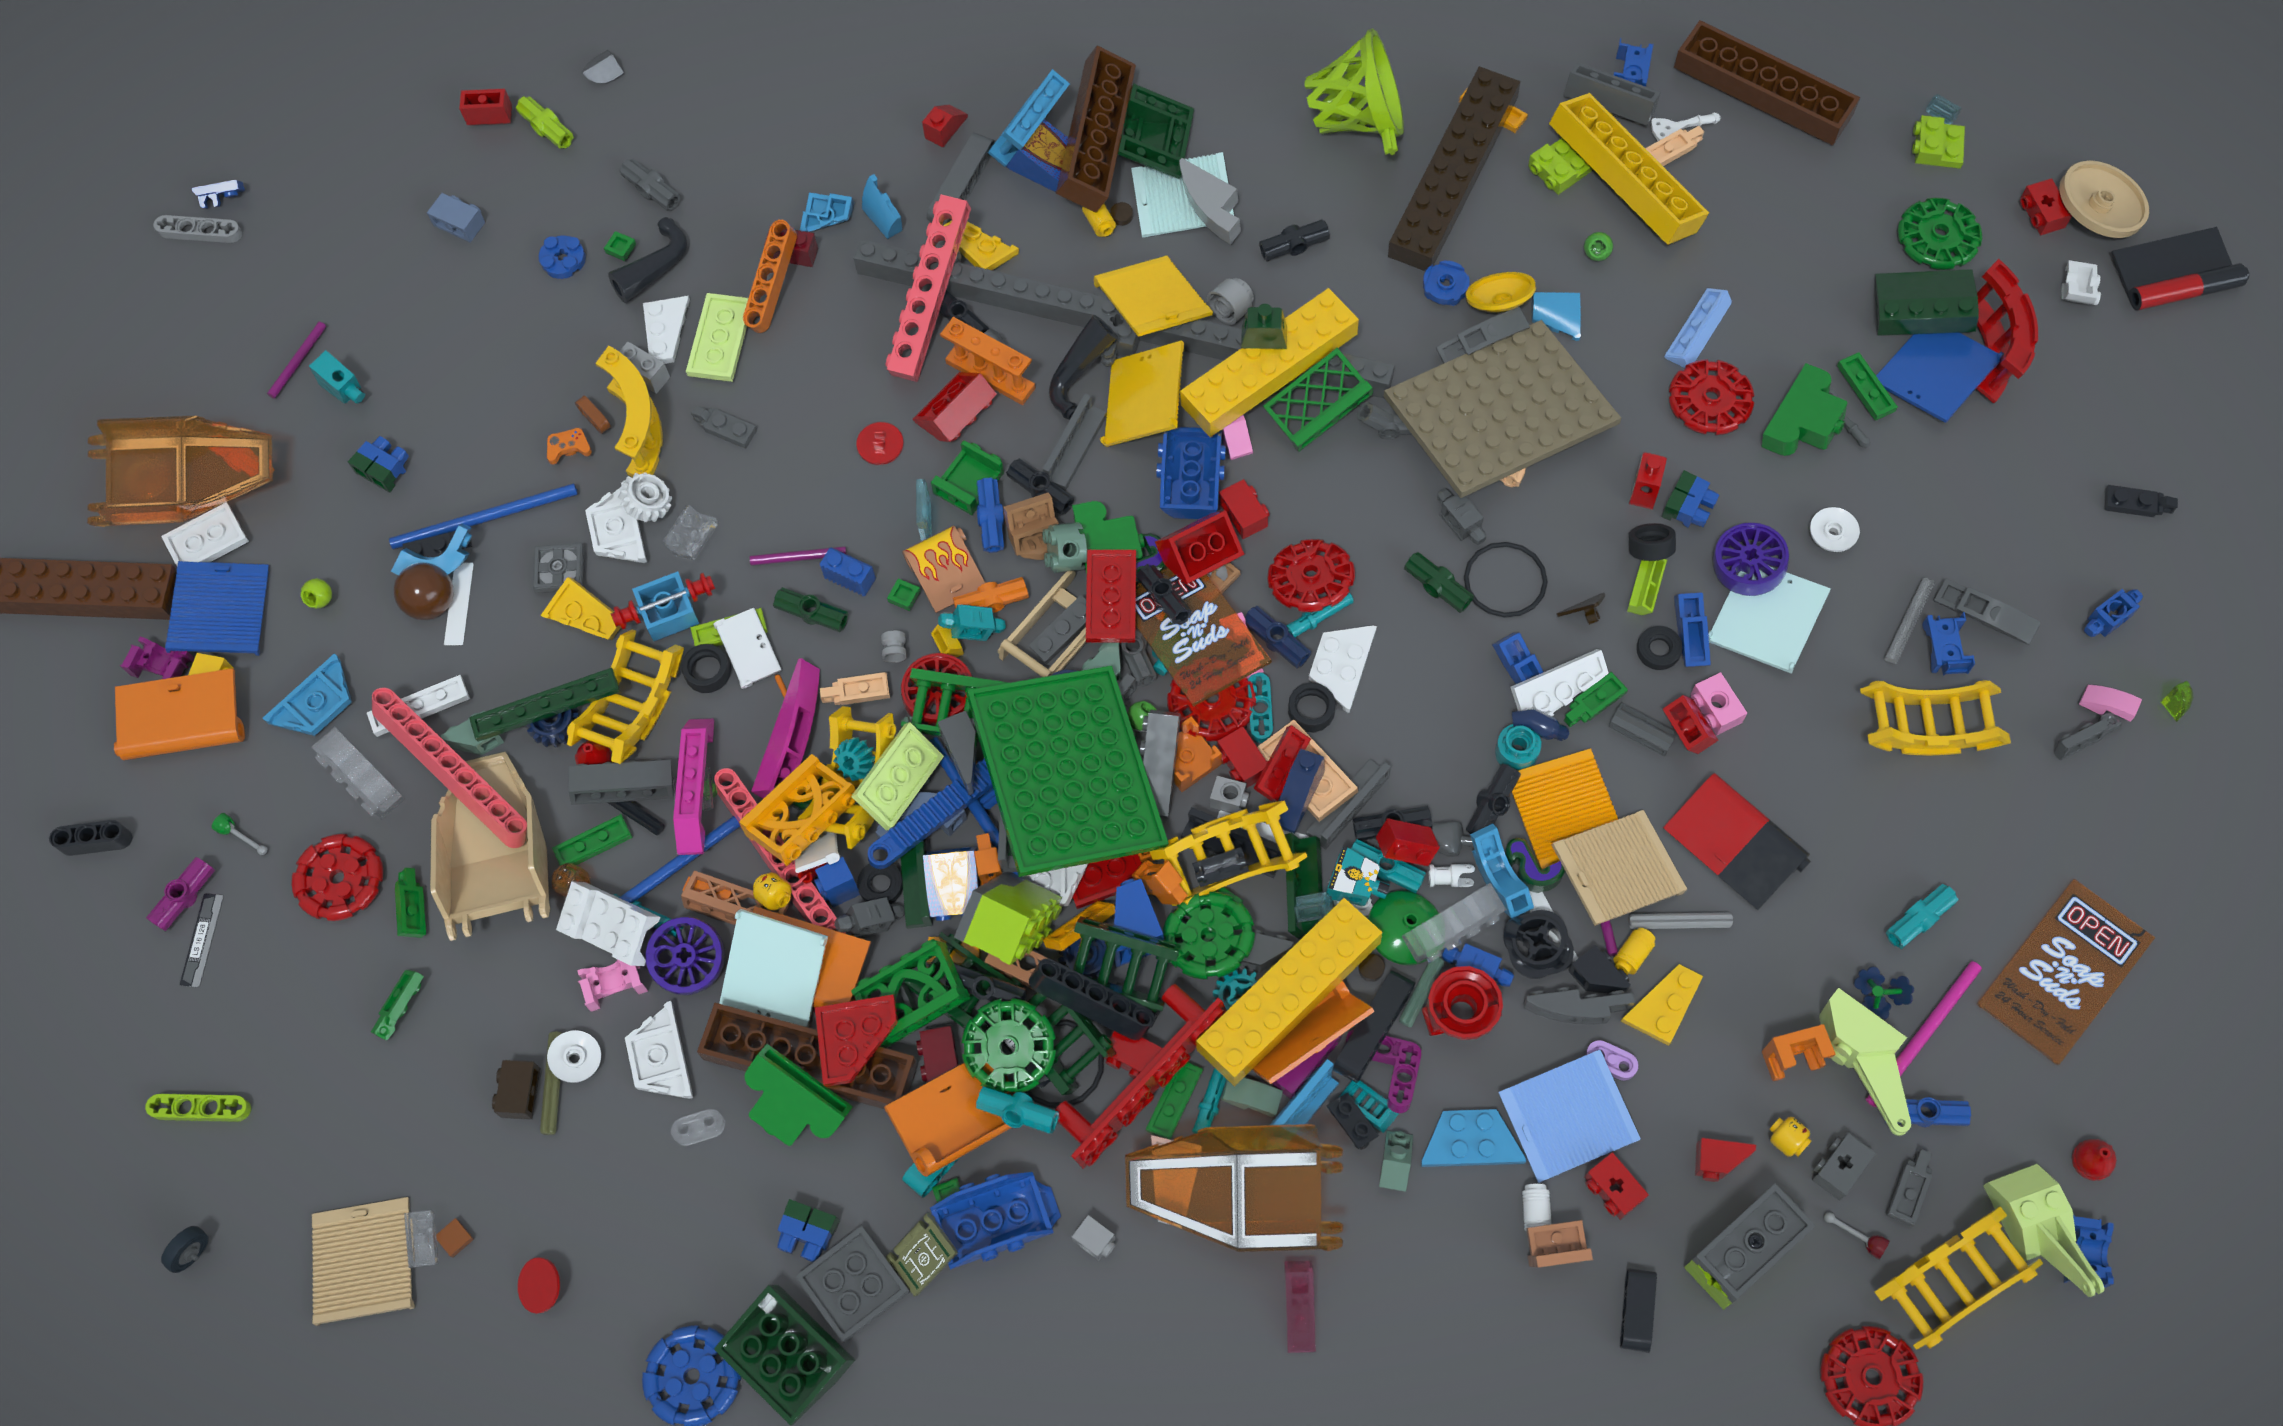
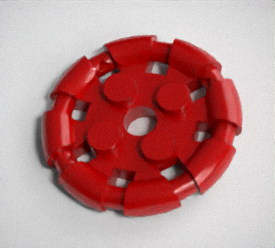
M1708 359L1698 360L1687 364L1683 371L1679 370L1672 379L1669 387V392L1671 393L1669 404L1676 418H1681L1685 422L1684 425L1689 429L1701 434L1712 432L1715 435H1723L1737 430L1738 425L1744 424L1751 416L1754 409L1752 398L1755 396L1752 384L1746 375L1740 374L1738 372L1739 369L1730 363L1717 360V362H1711ZM1708 371H1715L1716 376L1708 375ZM1681 392H1688V395H1681ZM1714 392L1718 398L1710 399L1706 393ZM1690 408H1692V410H1693L1694 412H1696V413H1694L1693 415H1691V414L1688 412V410H1689ZM1732 411L1735 416L1732 417L1728 413ZM1716 419V423H1708V421H1714Z
M1306 539L1301 540L1299 544L1288 545L1274 557V563L1268 569L1267 582L1269 588L1273 589V596L1282 605L1288 608H1298V611L1317 612L1322 611L1323 607L1329 605L1333 607L1348 595V588L1354 584L1355 567L1353 562L1349 561L1350 556L1340 546L1332 542L1330 544L1324 543V540ZM1321 552L1325 553L1324 557L1318 554H1320ZM1308 571L1317 572L1316 575L1311 577L1305 575ZM1325 592V594H1326L1325 597H1322V598H1319V597H1318V595H1320V594H1322V593Z
M1205 658L1194 661L1193 665L1188 668L1183 667L1175 675L1170 684L1171 692L1167 694V706L1169 712L1181 713L1179 727L1181 731V724L1191 716L1199 725V733L1192 732L1191 729L1187 733L1194 737L1197 735L1206 738V741L1210 742L1218 741L1237 729L1245 728L1248 725L1252 713L1249 710L1250 706L1251 709L1253 706H1256V693L1254 692L1253 683L1251 681L1248 682L1247 677L1241 678L1237 665L1234 664L1231 668H1228L1232 665L1230 664L1232 662L1227 664L1228 661L1221 662L1216 660V662L1212 663V658L1210 660ZM1192 670L1196 672L1195 674L1199 673L1201 675V685H1196L1197 679L1193 678ZM1215 670L1223 672L1222 678L1212 675L1211 678H1208V681L1206 679L1208 674L1210 676ZM1182 672H1185V679H1183L1184 673L1180 676ZM1232 683H1239L1240 686L1235 689ZM1248 685L1251 688L1252 699L1248 697ZM1181 690H1189L1187 695L1180 694ZM1208 694H1215L1219 699L1215 703H1208L1205 697ZM1236 701L1242 702L1244 704L1243 708L1236 707ZM1189 708L1191 714L1185 716L1183 711ZM1229 717L1232 723L1225 726L1222 721ZM1200 723L1209 725L1208 729L1200 727Z
M334 834L322 838V842L315 846L313 844L310 845L302 853L296 862V865H298L296 873H292L291 879L294 898H298L300 901L298 905L301 909L314 918L320 919L323 917L327 918L328 921L348 919L353 917V913L358 910L367 908L379 892L377 889L379 882L383 881V864L381 858L375 854L376 849L372 844L358 836L352 838L348 837L347 834ZM346 847H351L350 854L344 853ZM326 850L329 851L330 854H325L321 857V853L325 852ZM367 859L366 864L361 866L360 862ZM308 869L313 870L312 877L306 876ZM337 873H344V879L340 883L334 884L333 877ZM365 879L369 880L367 886H363ZM313 890L317 893L312 897L308 895ZM354 895L355 901L348 905L346 899ZM327 902L332 903L329 908H326Z
M1862 1326L1858 1330L1850 1328L1840 1333L1829 1344L1831 1348L1827 1354L1824 1353L1821 1362V1382L1825 1383L1827 1390L1825 1395L1831 1406L1842 1417L1846 1416L1853 1420L1854 1425L1898 1426L1911 1417L1915 1412L1913 1408L1916 1402L1921 1400L1923 1373L1919 1372L1917 1366L1919 1361L1915 1353L1901 1338L1898 1340L1890 1335V1331L1875 1326ZM1864 1340L1868 1348L1860 1350L1858 1341ZM1884 1345L1892 1348L1890 1356L1881 1351ZM1841 1353L1849 1357L1844 1363L1838 1360ZM1905 1365L1908 1372V1376L1902 1377V1372L1899 1366ZM1868 1369H1873L1879 1374L1880 1381L1877 1385H1872L1866 1380L1865 1375ZM1843 1378L1846 1388L1838 1390L1835 1379ZM1899 1389L1906 1395L1904 1401L1896 1397ZM1853 1401L1863 1404L1860 1411L1851 1406ZM1885 1405L1887 1414L1880 1415L1878 1406Z

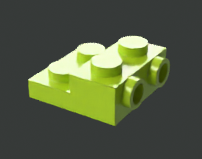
M1921 115L1920 120L1915 122L1913 128V135H1916V140H1914L1912 146V154H1915V163L1961 169L1964 159L1965 126L1944 124V118Z
M1563 138L1551 146L1546 144L1531 154L1528 164L1531 172L1538 175L1545 182V185L1558 195L1592 172L1593 169Z

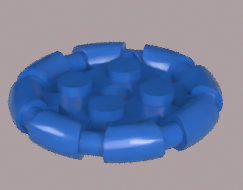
M699 1325L685 1326L673 1330L672 1335L666 1339L661 1338L652 1348L646 1359V1362H648L646 1372L642 1374V1387L646 1401L650 1400L653 1406L652 1411L661 1420L673 1426L676 1423L684 1426H703L711 1423L712 1418L718 1414L723 1415L732 1405L738 1393L736 1388L738 1380H741V1376L725 1360L718 1364L714 1358L718 1355L714 1348L725 1336L721 1332L710 1327L708 1330L701 1329ZM697 1340L705 1341L704 1350L696 1348ZM679 1343L682 1350L673 1354L671 1348ZM659 1365L666 1366L664 1376L656 1375ZM691 1369H697L700 1374L699 1380L695 1384H688L686 1382V1374ZM721 1377L728 1378L725 1388L719 1387ZM666 1390L671 1397L663 1401L659 1394ZM711 1397L714 1404L705 1409L702 1402ZM681 1404L689 1405L687 1413L680 1412Z

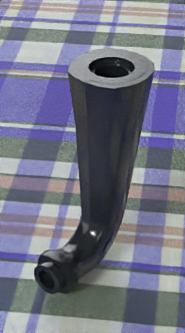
M664 217L657 224L659 232L671 240L667 246L608 273L610 283L622 302L627 303L683 257L687 248V239L673 219Z
M1096 315L1091 317L1050 382V401L1061 412L1062 416L1068 420L1071 419L1078 406L1073 402H1069L1067 398L1068 388L1101 354L1119 340L1110 326Z

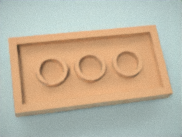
M1292 720L1257 748L1268 762L1285 729L1290 725L1311 739L1306 751L1324 757L1325 772L1307 809L1320 822L1357 794L1358 787L1295 720Z

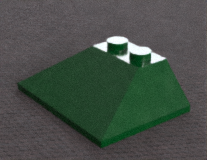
M1133 83L1118 155L1179 179L1181 177L1179 161L1181 158H1185L1194 108Z

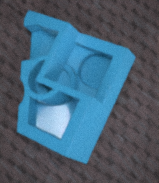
M873 174L869 176L864 188L862 210L883 235L889 239L902 231L901 216L893 206L887 193L882 194L878 189V178Z
M809 192L806 211H803L800 231L810 232L849 220L854 206L852 197L831 193L828 196Z
M1535 292L1531 301L1532 322L1535 323L1542 320L1551 331L1556 333L1562 331L1573 336L1572 340L1579 341L1581 326L1580 293Z

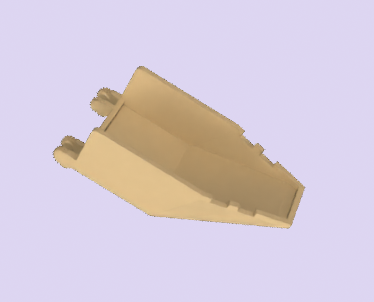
M506 752L465 762L526 820L527 835L523 846L519 848L506 846L449 789L446 796L441 797L439 802L441 807L438 814H434L431 820L430 890L444 918L446 932L450 941L457 939L455 924L462 923V931L465 937H469L472 935V920L524 908L526 921L531 922L533 921L532 906L539 904L541 917H549L550 904L546 842L532 796L526 789Z

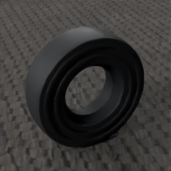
M1653 626L1646 629L1639 637L1637 654L1641 662L1647 667L1655 670H1665L1674 666L1680 659L1682 641L1674 630L1665 626ZM1655 640H1662L1667 643L1669 652L1663 656L1655 655L1650 649V644Z
M869 863L859 873L857 887L864 901L887 897L890 905L902 893L903 878L900 870L894 864L885 869H876ZM877 875H885L890 879V886L884 892H875L871 888V881Z

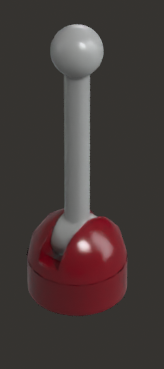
M1827 1212L1824 1215V1220L1827 1223H1834L1866 1242L1867 1251L1873 1257L1880 1260L1890 1243L1888 1239L1880 1235L1868 1238L1836 1219L1833 1213Z

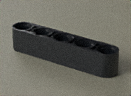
M1052 959L1041 960L1029 977V985L1036 992L1129 1039L1140 1040L1155 1022L1154 1014L1147 1007Z
M1392 970L1390 971L1369 1005L1375 1012L1358 1023L1339 1054L1333 1071L1356 1083L1359 1082L1408 1001L1416 982Z

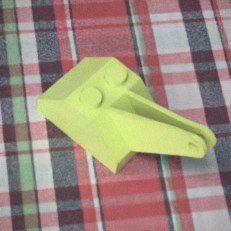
M1838 988L1819 1015L1821 1025L1824 1024L1836 1054L1831 1059L1839 1065L1855 1069L1885 1119L1890 1131L1898 1136L1904 1135L1911 1127V1119L1895 1053L1907 1037Z
M2035 1164L1983 1185L1994 1209L2001 1206L2007 1214L2001 1220V1223L2011 1243L2025 1261L2042 1256L2088 1297L2095 1296V1292L2098 1294L2104 1292L2102 1280L2090 1266L2076 1243L2072 1208L2059 1183L2038 1164Z

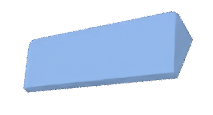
M1706 289L1665 354V359L1683 368L1687 364L1696 361L1732 303L1727 290Z

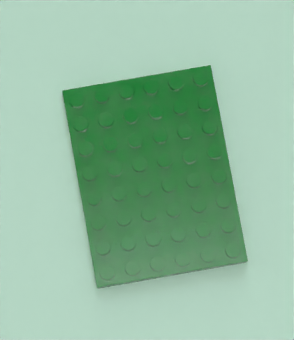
M1112 666L967 690V699L1019 877L1150 852L1169 845Z

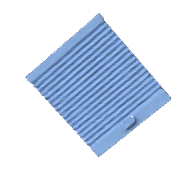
M1597 1050L1498 1092L1538 1183L1641 1140L1601 1050Z

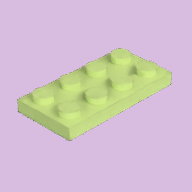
M707 293L686 369L687 376L733 382L747 329L743 321V314L748 298Z
M908 722L903 725L851 797L888 831L897 823L944 755Z

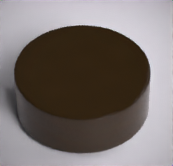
M1125 202L1116 203L1110 209V214L1116 225H1127L1133 219L1132 207Z
M1369 954L1358 967L1360 976L1370 982L1379 980L1385 970L1384 961L1375 954Z

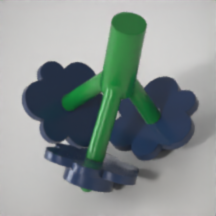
M1872 966L1867 970H1860L1858 973L1859 977L1854 980V986L1861 990L1862 994L1868 995L1870 992L1874 994L1873 997L1865 996L1864 1002L1861 1004L1882 1020L1889 1017V1011L1891 1010V1004L1886 1002L1885 995H1888L1890 999H1894V1003L1897 1006L1912 1003L1913 997L1911 994L1914 992V987L1909 985V979L1906 976L1891 979V987L1883 989L1881 984L1885 981V977L1880 974V970L1877 967Z

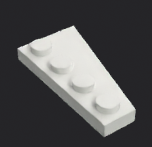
M1596 649L1510 688L1518 711L1537 709L1553 716V713L1559 708L1572 702V698L1580 692L1586 691L1606 676L1608 669L1602 650Z

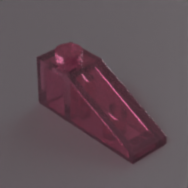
M1284 1261L1288 1353L1316 1352L1312 1261Z

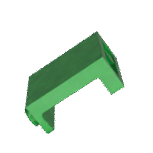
M963 440L961 452L943 476L940 478L936 475L931 481L933 494L973 516L977 510V505H979L977 481L983 478H993L999 481L1004 474L1001 459L995 454L989 455L982 451L977 444H970Z

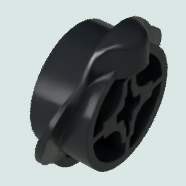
M1536 910L1528 914L1516 916L1506 922L1503 931L1504 944L1509 952L1513 967L1521 975L1527 978L1539 979L1551 974L1560 973L1571 966L1574 957L1573 945L1569 939L1566 926L1558 915L1547 910ZM1532 928H1539L1536 932L1527 931ZM1550 931L1559 939L1560 948L1554 946V943L1548 939ZM1517 941L1523 942V946L1529 949L1527 958L1518 950ZM1539 941L1543 942V945L1540 944L1538 947L1534 946V944H1538ZM1542 956L1550 957V959L1544 961H1537Z

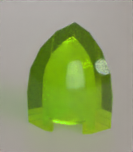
M2185 681L2178 684L2161 701L2176 722L2188 712L2193 701V689L2190 683Z

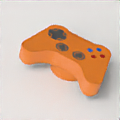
M581 428L551 434L547 438V459L552 465L556 464L562 455L572 456L580 452L584 456H589L592 453Z

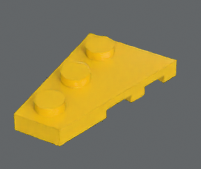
M952 220L943 226L950 225ZM967 222L959 251L973 266L994 270L1019 254L1018 247L1014 245L1008 246L1002 243L999 237L995 235L991 237L981 232V228Z
M572 577L566 578L540 615L608 640H612L621 628V626L616 627L613 622L611 613L614 611Z
M1679 964L1627 1013L1621 1022L1669 1046L1703 976Z

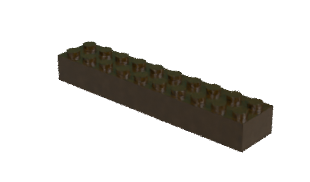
M1480 66L1478 67L1389 241V258L1426 271L1431 265L1434 266L1518 98L1521 81Z

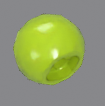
M318 578L311 579L302 586L301 598L308 607L314 609L323 608L332 599V590L330 585L324 580Z

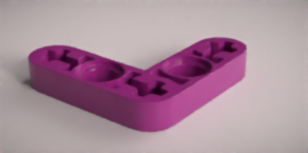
M1351 1030V1031L1347 1034V1036H1346V1041H1345V1045H1346L1347 1041L1349 1040V1038H1350V1036L1352 1035V1033H1353L1354 1030ZM1386 1036L1382 1045L1388 1046L1390 1052L1383 1054L1377 1051L1372 1061L1394 1066L1387 1105L1395 1113H1404L1411 1106L1422 1053L1420 1047L1413 1042ZM1407 1052L1412 1053L1410 1065L1404 1064ZM1399 1073H1407L1410 1075L1411 1080L1408 1082L1400 1081L1397 1075ZM1399 1090L1404 1091L1402 1103L1396 1102Z

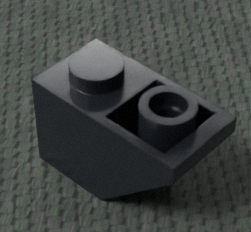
M1596 945L1573 962L1569 969V973L1585 991L1609 994L1622 990L1626 993L1631 986L1625 972L1621 969L1617 970L1611 963L1612 960L1608 953L1603 949L1600 950Z

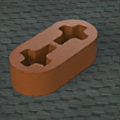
M585 395L575 402L579 411L600 434L611 427L605 416Z

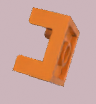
M1192 716L1181 724L1182 731L1179 732L1174 784L1181 792L1222 765V753L1215 745L1211 748L1202 736L1197 735L1194 737L1187 733L1190 729L1192 732L1199 733V725Z
M1824 1024L1771 1039L1762 1050V1054L1772 1081L1785 1078L1784 1070L1796 1065L1794 1055L1804 1053L1811 1071L1823 1068L1826 1065L1824 1058H1832L1836 1055Z

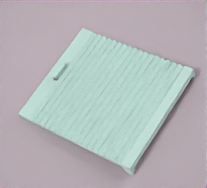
M1223 152L1216 153L1215 155L1211 154L1210 156H1198L1197 158L1194 157L1187 160L1228 183ZM1148 166L1131 168L1142 238L1207 227L1198 217L1188 200L1182 176L1178 179Z
M1760 570L1762 578L1768 577L1767 574ZM1741 571L1738 576L1744 577L1747 573ZM1786 573L1782 582L1766 594L1745 596L1730 591L1712 630L1708 634L1709 643L1792 674L1831 588Z
M743 909L738 910L735 914V919L737 920L719 1004L809 1027L828 936Z

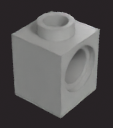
M1217 776L1210 797V807L1230 813L1240 811L1241 807L1246 808L1250 793L1246 792V783ZM1234 793L1237 797L1230 800L1225 798L1224 795Z
M1089 1215L1072 1236L1075 1244L1098 1261H1100L1102 1256L1107 1258L1116 1246L1113 1243L1115 1240L1114 1234Z

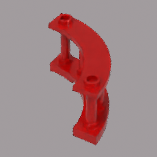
M2000 259L1984 273L1982 278L1987 282L1977 292L1979 310L1977 326L1981 331L1985 346L1997 353H2004L2001 362L1976 388L1992 403H1995L2002 395L2012 374L2019 379L2026 372L2034 359L2035 344L2038 342L2037 317L2029 295L2027 293L2023 294L2018 286L2020 281ZM1993 289L2003 302L1995 312L1984 299ZM2008 313L2010 327L2005 332L2000 319Z

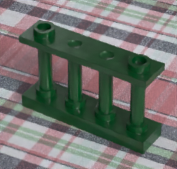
M1080 916L1076 922L1074 932L1080 933L1082 938L1073 970L1083 975L1092 940H1095V938L1104 940L1107 947L1098 979L1088 978L1147 1007L1152 1012L1162 1011L1165 1002L1159 997L1167 964L1171 960H1177L1181 945ZM1120 945L1131 948L1130 951L1132 952L1123 987L1108 982L1116 950ZM1146 953L1155 955L1157 959L1148 994L1133 990L1142 955Z
M943 932L939 934L940 941L947 944L949 954L954 950L965 958L961 965L968 968L975 966L985 974H993L1000 980L1024 988V985L1017 979L1012 977L1009 980L962 947V941L954 938L953 934L950 933L949 936ZM935 957L933 961L930 963V965L927 967L930 968L932 964L935 963L936 967L934 973L931 975L932 977H934V975L940 969V961L937 957ZM906 978L904 980L908 989L918 996L926 985L915 979ZM983 980L981 988L986 992L990 987V983ZM945 985L948 990L951 989V986ZM927 993L925 997L926 1001H932L933 995ZM970 994L971 999L964 1002L963 1005H959L944 1014L964 1029L969 1019L972 1018L971 1010L980 1000L973 994ZM984 1022L981 1025L982 1029L987 1032L989 1027Z
M1037 992L1027 1002L1038 1007L1047 997ZM1061 1005L1048 1017L1052 1027L1068 1013L1078 1025L1054 1046V1049H1056L1055 1060L1050 1072L1046 1075L1062 1096L1070 1095L1079 1088L1074 1082L1076 1080L1075 1077L1100 1054L1104 1058L1113 1057L1117 1054L1112 1048L1114 1045L1107 1035L1101 1034L1088 1017L1064 1005ZM1003 1012V1020H1012L1011 1012ZM1026 1019L1023 1022V1024L1027 1025L1031 1029L1032 1026ZM1085 1033L1094 1046L1069 1069H1064L1059 1062V1056ZM1035 1040V1051L1043 1050V1040Z

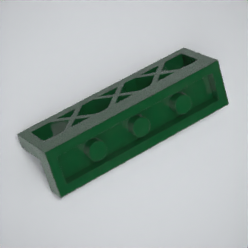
M1287 833L1285 837L1292 854L1303 852L1307 854V858L1299 862V867L1286 871L1288 932L1301 940L1323 918L1320 838L1313 836L1299 839L1293 833Z
M925 839L901 857L907 929L932 926V917L929 916L923 855L926 853Z

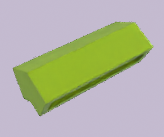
M1666 559L1659 561L1641 560L1627 612L1638 615L1653 613L1667 562Z

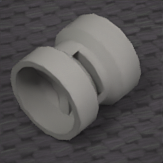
M895 630L884 632L881 635V643L884 646L882 659L889 663H898L906 660L907 654L904 648L906 643L905 633Z

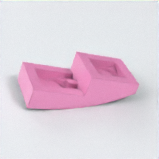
M2088 685L2079 705L2099 715H2104L2106 711H2109L2131 722L2138 711L2142 699L2117 689Z

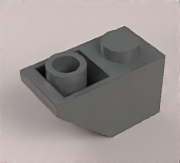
M1252 929V932L1255 933L1254 945L1248 958H1244L1240 962V967L1262 972L1276 964L1293 947V942L1282 935H1274L1272 937L1264 935L1260 930Z

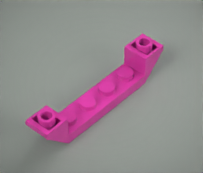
M713 718L689 719L681 729L673 816L678 855L704 854L705 830L701 824L707 743L713 742Z

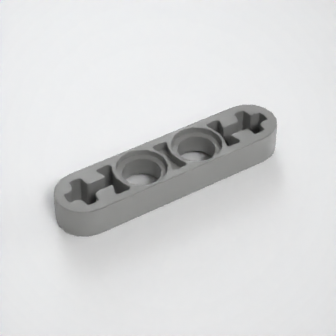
M162 215L154 221L153 225L159 236L168 239L234 243L242 237V230L237 222L227 219ZM192 225L191 230L182 232L183 227ZM207 227H214L212 232L204 233Z

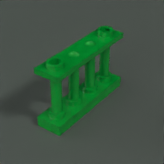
M912 668L910 678L913 683H916L918 690L911 724L921 734L942 737L938 722L948 718L951 697L955 689L965 691V694H967V690L1009 682ZM931 686L941 687L940 690H942L936 726L921 724L927 691L931 689ZM966 696L964 711L966 710L969 719H971L973 716ZM902 721V722H901V727H903V725L906 724V723H908V722ZM976 733L977 742L980 743L978 734Z

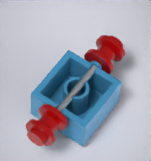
M677 571L633 588L638 606L635 607L631 600L628 601V607L620 609L618 606L613 607L615 611L611 613L613 622L616 627L621 626L622 630H624L628 622L635 621L637 624L641 623L640 615L643 617L653 641L698 625L699 621L689 597L692 596L693 601L697 602L698 595L706 593L709 597L712 596L711 590H714L715 586L711 576L705 577L704 573H701L700 579L692 582L689 578L685 579L687 588Z

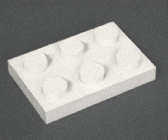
M227 502L161 536L176 566H178V561L211 562L249 542Z

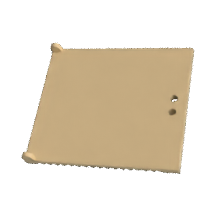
M1644 810L1552 844L1594 926L1669 897L1680 896L1687 890Z
M408 1197L312 1214L313 1324L315 1326L407 1308L414 1309L415 1304L412 1300L410 1205Z

